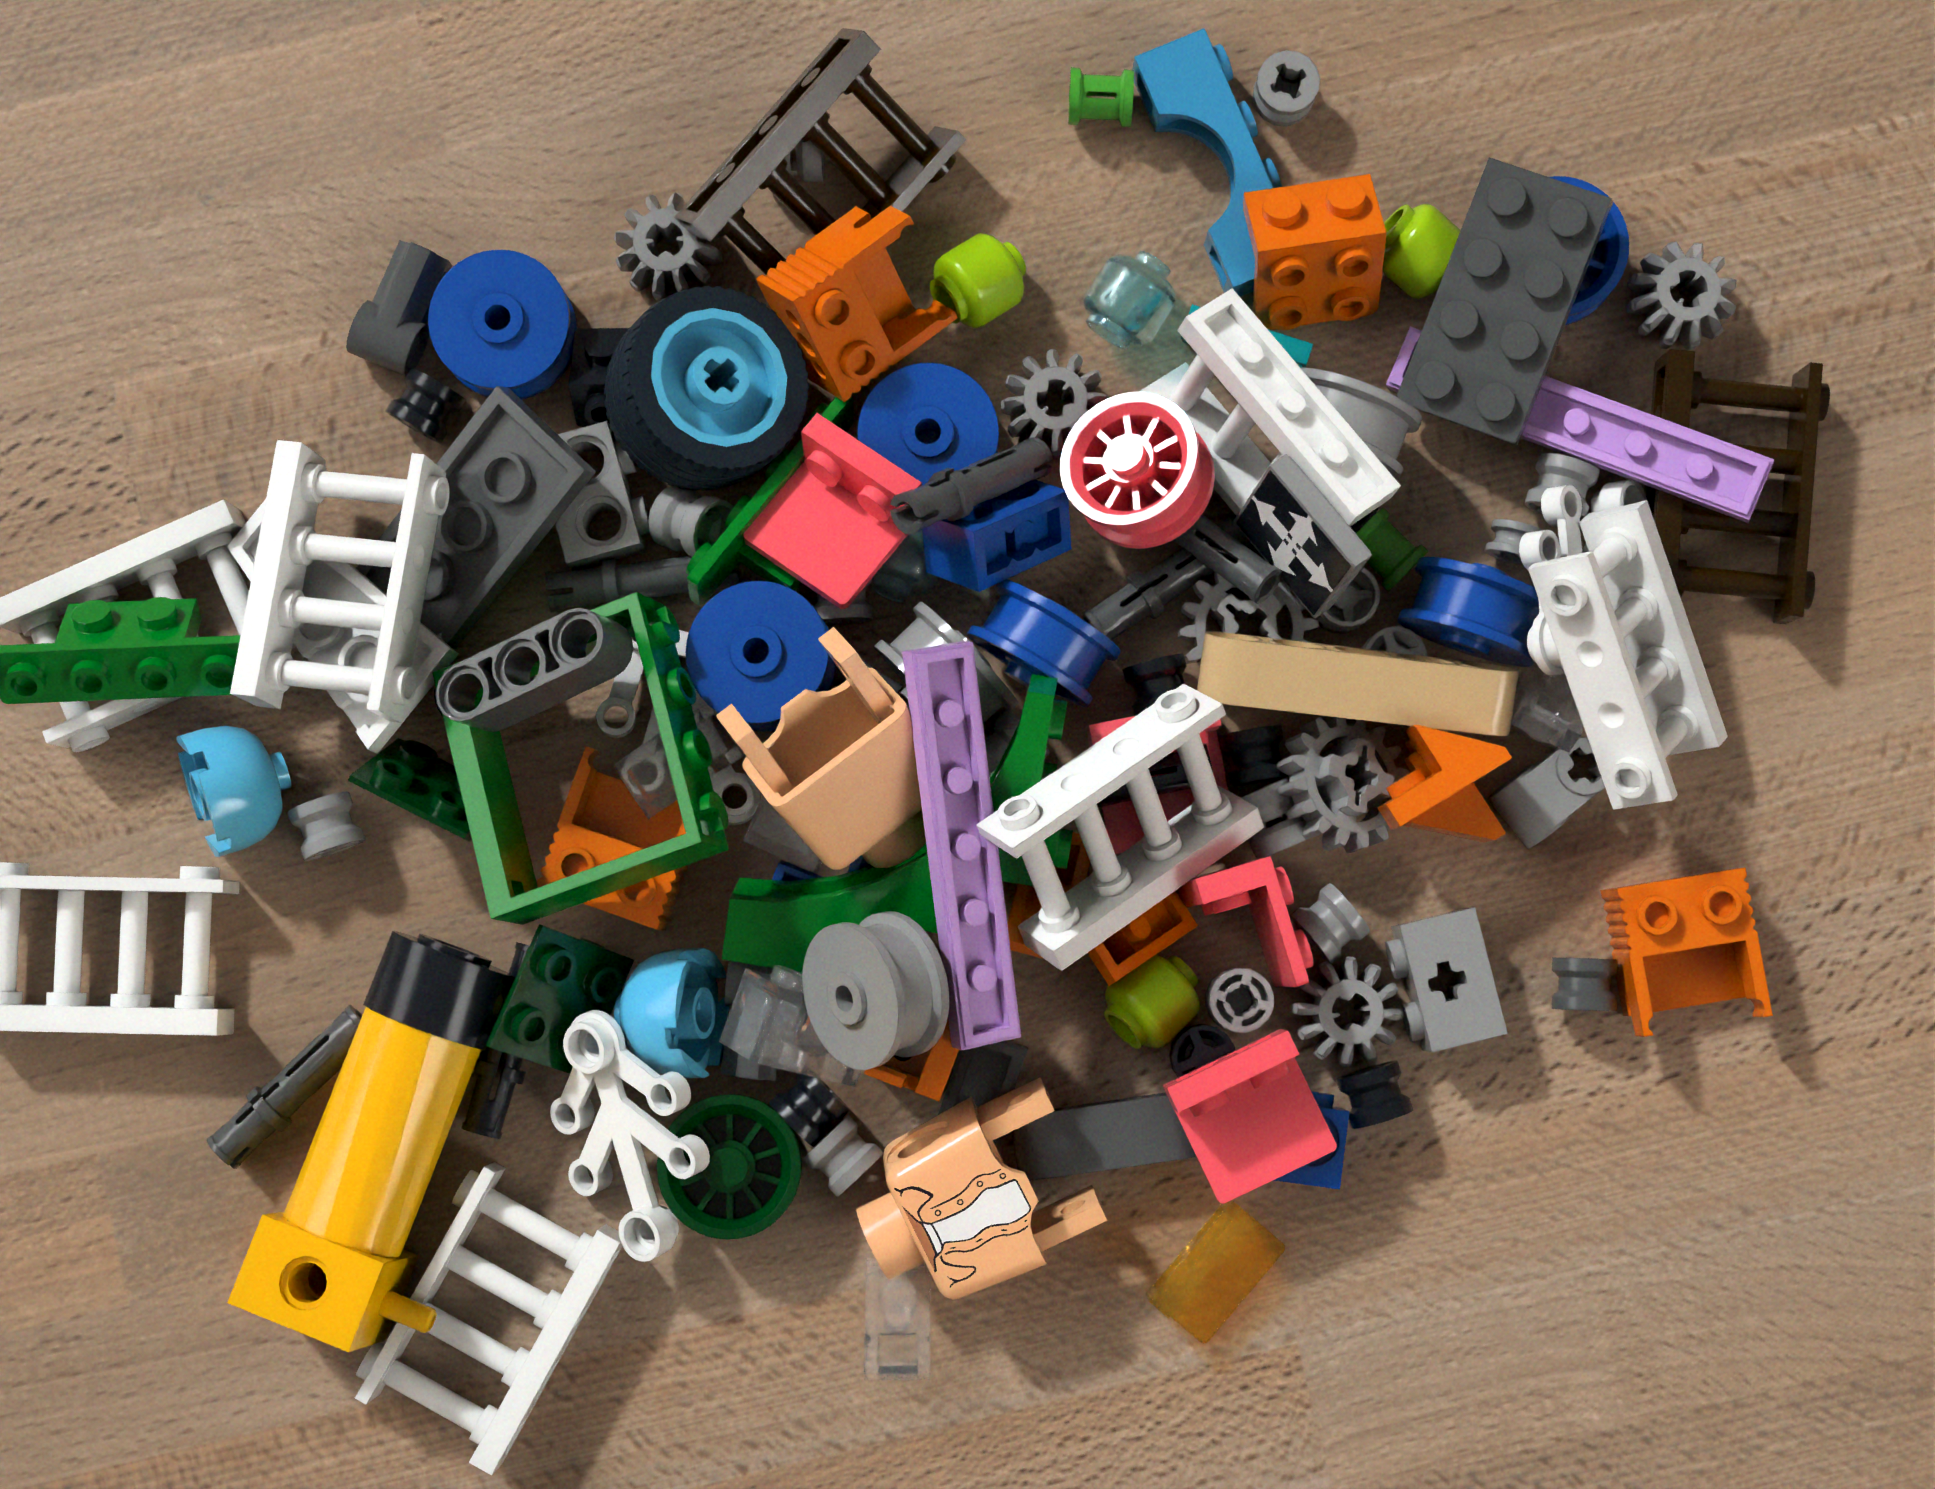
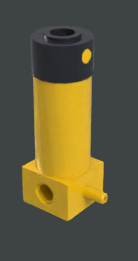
M392 931L363 1005L366 1008L284 1212L262 1214L228 1299V1304L346 1352L386 1341L393 1321L422 1333H427L431 1330L436 1320V1310L403 1296L419 1255L406 1251L403 1248L480 1052L486 1048L514 975L492 966V960L442 940L419 934L417 938L398 931ZM324 1273L326 1275L327 1284H325L324 1282Z

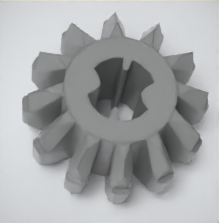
M673 193L669 198L667 208L662 209L656 196L649 194L645 199L649 213L645 216L632 208L627 209L624 214L625 218L635 230L615 232L614 240L616 244L626 250L616 258V263L622 272L634 271L629 282L636 292H640L652 284L654 299L661 301L668 296L670 286H675L677 292L685 289L689 290L687 281L692 278L703 286H708L711 283V276L702 265L721 263L722 254L720 250L710 245L719 237L715 236L711 241L694 236L674 218L684 206L681 194ZM662 239L669 244L677 240L681 250L676 255L668 251L660 254L656 245Z
M1670 242L1663 248L1662 257L1651 252L1648 253L1640 261L1643 273H1635L1628 280L1627 287L1639 296L1627 304V313L1633 315L1645 314L1647 319L1639 326V335L1646 336L1655 328L1661 331L1659 336L1660 349H1669L1676 339L1679 338L1686 350H1694L1700 345L1701 336L1713 340L1723 332L1719 319H1728L1735 313L1736 305L1724 296L1731 293L1737 287V280L1729 277H1718L1717 272L1723 268L1725 257L1717 256L1708 264L1702 261L1704 256L1703 243H1694L1686 255H1684L1677 242ZM1677 285L1681 287L1679 294L1687 290L1692 298V302L1686 307L1682 306L1683 298L1676 302L1670 293Z
M1049 349L1046 355V368L1041 369L1034 358L1027 356L1022 360V367L1028 379L1018 375H1008L1005 386L1017 396L1002 400L1001 412L1007 415L1019 416L1008 426V433L1012 438L1020 437L1026 432L1031 431L1032 434L1029 438L1034 437L1042 441L1043 439L1051 441L1053 459H1060L1064 446L1063 440L1068 437L1076 422L1088 410L1109 397L1103 393L1090 392L1101 382L1102 375L1098 370L1090 371L1081 377L1078 376L1083 362L1081 355L1074 354L1070 358L1067 367L1064 368L1058 366V351L1056 349ZM1049 392L1062 393L1061 402L1067 399L1070 400V404L1064 405L1062 416H1049L1048 406H1045L1043 409L1038 407V405L1046 403Z
M1355 957L1343 958L1340 979L1334 967L1328 961L1319 963L1317 965L1318 973L1325 985L1321 987L1315 981L1309 979L1308 984L1299 987L1302 991L1314 997L1312 1004L1297 1002L1293 1003L1291 1007L1292 1013L1312 1015L1313 1022L1301 1026L1296 1031L1298 1038L1301 1040L1311 1039L1321 1033L1322 1036L1313 1051V1055L1319 1059L1326 1058L1337 1043V1060L1340 1066H1351L1354 1044H1356L1360 1055L1365 1061L1372 1062L1376 1060V1049L1370 1038L1374 1036L1382 1043L1393 1045L1396 1036L1391 1031L1381 1027L1383 1019L1393 1021L1403 1019L1402 1009L1393 1007L1383 1008L1382 1001L1398 993L1396 984H1384L1374 990L1372 987L1381 973V967L1376 964H1370L1366 967L1357 980L1358 965ZM1355 996L1359 1000L1360 1005L1355 1006L1354 1009L1362 1011L1359 1022L1357 1024L1345 1022L1339 1027L1335 1023L1334 1018L1340 1016V1014L1332 1012L1335 1000L1349 1001Z

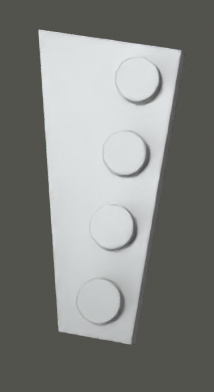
M266 499L227 546L250 581ZM313 560L306 567L302 589L305 597L385 605L387 594L349 563ZM421 622L412 665L416 673V690L410 705L405 706L403 722L435 684L432 672L448 667L459 654ZM301 623L298 628H295L293 643L302 656L310 662L373 669L380 631ZM327 690L336 705L344 710L356 727L357 731L355 732L366 748L376 754L379 753L402 724L390 722L367 710L369 695Z

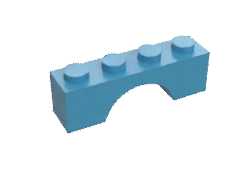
M1203 28L1135 56L1132 70H1134V84L1154 131L1180 133L1199 140L1217 155L1225 168L1230 185V202L1223 215L1208 229L1204 247L1223 292L1225 293L1233 288L1241 297L1254 291L1255 256L1243 212L1244 192L1282 187L1272 160L1270 158L1261 160L1252 138L1258 136V130L1250 107L1246 101L1236 102L1228 84V81L1233 80V71L1226 51L1221 44L1212 46L1207 32Z

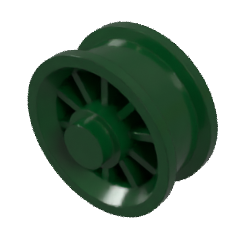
M742 1095L713 1096L688 1107L668 1128L678 1138L688 1134L700 1137L709 1150L710 1159L707 1168L687 1179L676 1178L667 1169L665 1161L659 1157L657 1159V1177L662 1196L671 1212L691 1230L716 1239L730 1240L749 1237L771 1226L792 1203L801 1180V1150L793 1129L768 1104ZM683 1150L685 1159L690 1163L688 1154Z

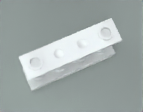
M1233 288L1186 316L1177 330L1197 353L1191 365L1189 366L1185 362L1140 391L1162 396L1172 401L1186 414L1195 431L1206 443L1212 455L1215 468L1214 489L1236 516L1268 467L1285 454L1291 456L1349 526H1352L1387 502L1401 487L1392 474ZM1214 375L1238 402L1231 414L1227 412L1207 388ZM1255 423L1280 451L1272 463L1248 436Z
M277 440L230 694L258 707L281 709L283 693L290 686L369 695L367 710L390 722L402 723L405 706L410 705L416 690V673L412 665L438 517L445 513L449 502V483L446 478V472L426 455L416 453L411 454L407 479L328 472L325 467L326 460L302 442ZM325 497L402 505L396 542L316 534L314 524L318 503H321ZM313 560L391 568L385 605L305 597L302 589L306 567ZM301 623L380 631L374 668L293 660L291 650L295 628H298Z
M223 499L0 597V628L18 634L23 633L25 637L31 636L34 644L55 643L58 634L56 627L61 623L59 616L65 614L68 604L83 603L89 600L114 602L119 598L117 590L137 581H140L141 585H149L154 598L183 599L173 577L178 571L175 565L198 555L201 560L207 559L237 631L241 635L249 591L236 560L227 546L246 524L242 512L239 508ZM182 697L113 700L92 710L88 701L59 702L67 721L42 731L47 744L65 748L71 747L73 752L85 751L109 740L110 736L107 730Z
M1646 500L1589 513L1579 522L1589 552L1534 563L1528 568L1613 810L1673 801L1678 794L1665 758L1668 755L1720 747L1728 737L1655 521Z
M1185 684L1167 691L1159 696L1153 705L1022 794L1003 802L997 811L976 824L981 836L1016 859L1022 856L1042 906L1040 911L1018 925L1025 946L1063 971L1264 828L1258 807L1217 786L1199 733L1226 715L1222 703ZM1177 749L1195 800L1192 805L1167 821L1148 768ZM1126 784L1144 836L1142 840L1116 857L1097 803ZM1074 820L1093 872L1089 877L1065 893L1044 840Z
M0 862V1031L211 1036L234 1034L235 1008H214L215 996L208 995L212 894H239L240 881L219 880V867L180 866V879L28 876L29 863ZM21 889L58 890L53 992H47L46 1004H22L23 991H16ZM85 891L122 892L117 994H111L110 1006L86 1005L87 993H80ZM148 892L186 893L182 994L175 995L174 1007H150L151 994H144Z
M496 1162L484 1166L480 1174L470 1170L462 1181L452 1201V1204L459 1207L460 1210L410 1299L436 1310V1320L428 1332L429 1334L503 1375L501 1382L510 1386V1389L499 1409L490 1404L486 1409H483L400 1362V1357L416 1331L400 1323H396L385 1345L381 1343L374 1344L365 1355L356 1373V1376L365 1381L355 1397L360 1402L368 1404L380 1395L386 1384L471 1432L469 1439L478 1444L469 1463L490 1475L503 1464L623 1247L619 1238V1231L607 1224L599 1228L594 1237L585 1232L579 1237L496 1191L494 1188L506 1169ZM481 1212L566 1259L565 1267L574 1273L563 1293L560 1294L552 1289L547 1294L464 1248L463 1244ZM451 1270L535 1317L533 1324L541 1328L542 1331L531 1351L520 1347L516 1352L432 1305L431 1302L448 1271Z

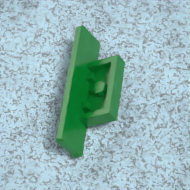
M851 396L846 402L835 397L830 405L821 403L811 413L804 427L818 413L847 432L853 424V397ZM802 438L791 451L785 448L770 463L764 477L766 482L752 498L745 495L735 504L727 517L725 524L727 528L713 545L709 542L704 543L691 558L686 569L689 597L699 607H702L739 562L768 582L787 586L794 591L801 585L802 582L746 545L743 534L804 462Z
M155 597L142 601L106 602L103 600H89L83 603H70L67 606L55 643L0 645V699L5 704L232 695L230 691L241 635L197 637L202 620L197 598L169 599L166 597Z

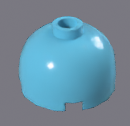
M210 727L177 736V743L185 750L179 752L178 756L198 820L212 821L215 834L205 836V839L216 857H221L262 841L276 827L281 816V791L291 788L289 771L281 752L268 754L263 743L256 735L244 728Z
M678 948L662 951L649 957L637 965L625 983L622 994L618 996L615 1002L614 1019L622 1029L626 1046L631 1053L659 1074L663 1075L673 1071L681 1074L684 1078H705L710 1075L705 1068L707 1066H719L723 1059L729 1006H725L724 998L718 1002V985L715 978H726L724 966L714 952L705 948Z

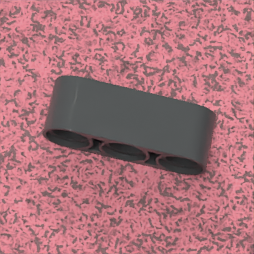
M582 608L567 610L447 669L438 681L436 689L437 705L442 714L450 720L489 732L504 730L619 675L631 661L633 653L632 638L625 627L595 612ZM594 633H597L596 645L592 652L586 656L587 642ZM539 660L540 667L538 674L535 677V679L530 682L531 669L534 666L535 662ZM483 687L482 700L475 708L476 694Z
M1166 1092L1054 1108V1112L1012 1131L1017 1170L1024 1171L1029 1181L1196 1157Z

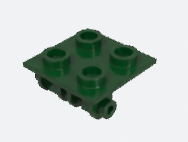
M397 738L349 776V782L468 842L472 840L455 766L438 758L436 751L428 745L414 740L404 741Z
M539 924L486 1046L570 1074L573 1066L567 1060L563 1047V1039L567 1029L576 1017L591 1010H600L611 1015L634 960L607 950L582 937L578 939Z

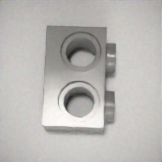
M607 421L558 434L579 456L588 451H597L604 455L602 471L588 481L555 523L565 562L572 570L596 567L601 565L602 560L615 559L617 561L648 552L643 535L649 533V511L643 495L633 498L627 474L637 472L636 463L628 457L629 455L626 451L622 450L620 442L615 439L614 431L611 430L610 424ZM604 511H614L620 514L621 526L614 537L605 541L591 538L590 524L597 514Z

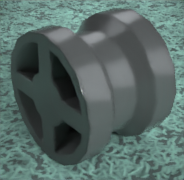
M1552 957V971L1559 977L1558 991L1552 995V1009L1617 1011V997L1611 992V978L1618 973V959Z

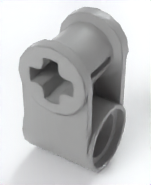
M1588 737L1567 740L1559 744L1535 764H1531L1517 773L1488 797L1490 803L1527 849L1535 846L1556 831L1572 817L1573 812L1605 788ZM1571 753L1577 757L1587 754L1591 756L1593 763L1587 768L1589 775L1592 777L1590 780L1585 777L1570 778L1568 771L1574 766V762L1569 756Z

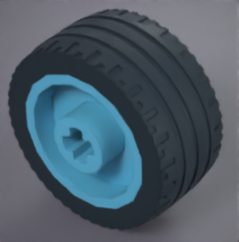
M711 286L694 287L662 299L644 312L626 331L617 344L608 365L604 382V405L607 410V419L610 420L609 426L614 431L615 439L620 442L622 450L627 452L628 457L637 463L636 466L640 469L643 468L648 475L656 477V480L664 481L670 486H678L680 489H690L692 491L700 489L707 491L728 487L748 479L773 461L787 447L797 432L806 412L807 406L805 405L808 401L807 394L809 390V383H807L808 371H806V362L803 360V352L801 348L799 349L797 340L772 309H768L766 304L758 302L756 298L749 297L741 291L736 292L734 289H723L719 286L714 288Z

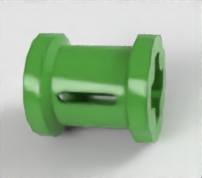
M1071 67L1068 125H1078L1081 119L1119 120L1121 127H1131L1134 70L1124 69L1121 76L1083 74L1080 68ZM1086 96L1114 97L1115 99L1088 98Z
M1382 507L1356 534L1371 551L1372 556L1367 563L1384 579L1382 586L1389 592L1417 564L1418 559L1424 557L1429 551L1423 545L1415 547L1388 521L1390 513Z

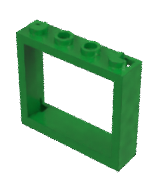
M635 592L590 611L619 623L627 629L631 638H636L686 834L538 888L500 731H484L450 720L442 714L491 919L524 925L729 850L724 829L728 827V814L721 797L713 790L708 767L712 764L711 749L704 734L697 729L691 706L696 702L695 688L689 674L681 667L676 643L680 640L679 627L673 613L664 604ZM594 633L587 642L586 656L592 652L596 645L597 633ZM539 660L532 667L530 677L538 674ZM453 665L432 672L436 689L443 673ZM483 687L476 694L475 708L482 700Z

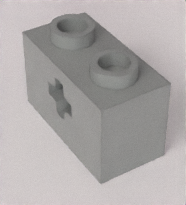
M1475 907L1391 926L1394 940L1385 942L1386 954L1393 977L1395 979L1404 977L1410 1002L1402 1004L1401 1009L1403 1010L1405 1029L1411 1042L1420 1040L1423 1051L1436 1052L1508 1034ZM1438 963L1443 971L1454 972L1456 976V983L1447 986L1448 998L1446 999L1442 991L1430 990L1428 979L1438 975Z

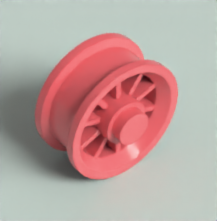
M1124 393L1108 398L1092 407L1076 422L1063 446L1060 460L1062 485L1072 504L1084 515L1090 526L1101 537L1113 544L1126 548L1144 549L1156 547L1170 542L1185 533L1205 511L1214 488V462L1206 443L1195 431L1186 414L1176 404L1152 393Z

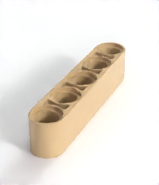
M1205 632L1197 691L1227 705L1407 726L1421 725L1433 729L1506 736L1510 732L1519 670L1473 661L1226 632Z

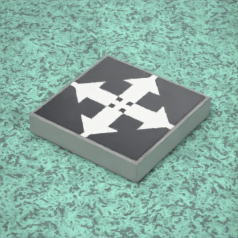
M1287 454L1268 467L1233 521L1270 565L1280 569L1282 572L1281 579L1315 619L1334 605L1372 556L1368 547L1291 456Z

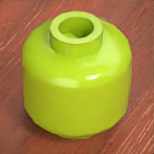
M1405 204L1398 208L1384 222L1386 243L1382 273L1407 295L1415 299H1421L1438 290L1461 230L1432 205L1421 204L1411 208Z
M979 233L936 260L933 271L934 279L930 281L931 295L933 300L955 311L958 318L952 323L957 324L961 322L965 326L980 328L1022 301L1024 292L1022 276L1026 274V265L1022 255L1014 245L1009 242L1002 243L994 236Z
M1155 955L1110 986L1108 985L1105 992V1000L1108 1006L1104 1011L1105 1019L1113 1031L1128 1045L1136 1049H1140L1143 1045L1150 1048H1163L1199 1012L1200 1002L1194 989L1198 984L1197 976L1180 958L1170 956L1168 959Z

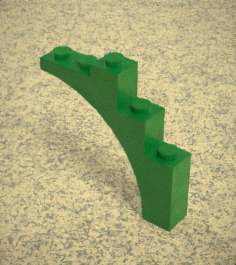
M1031 675L1020 721L997 767L989 776L994 812L999 809L1003 802L1022 794L1057 769V764L1045 762L1048 738L1061 740L1068 701L1055 699L1058 678ZM1061 828L1044 840L1056 868L1067 869L1073 830ZM926 843L911 858L889 868H875L870 865L837 876L795 881L739 878L729 899L722 960L803 973L807 949L819 931L827 926L842 922L859 925L865 918L885 911L902 913L917 922L926 932L937 933ZM998 847L1002 881L1033 886L1022 856L1016 859Z

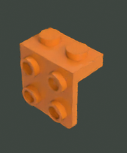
M1370 174L1244 192L1243 212L1255 256L1253 313L1267 329L1291 330L1302 325L1336 320L1352 321L1371 315L1378 310L1386 229Z

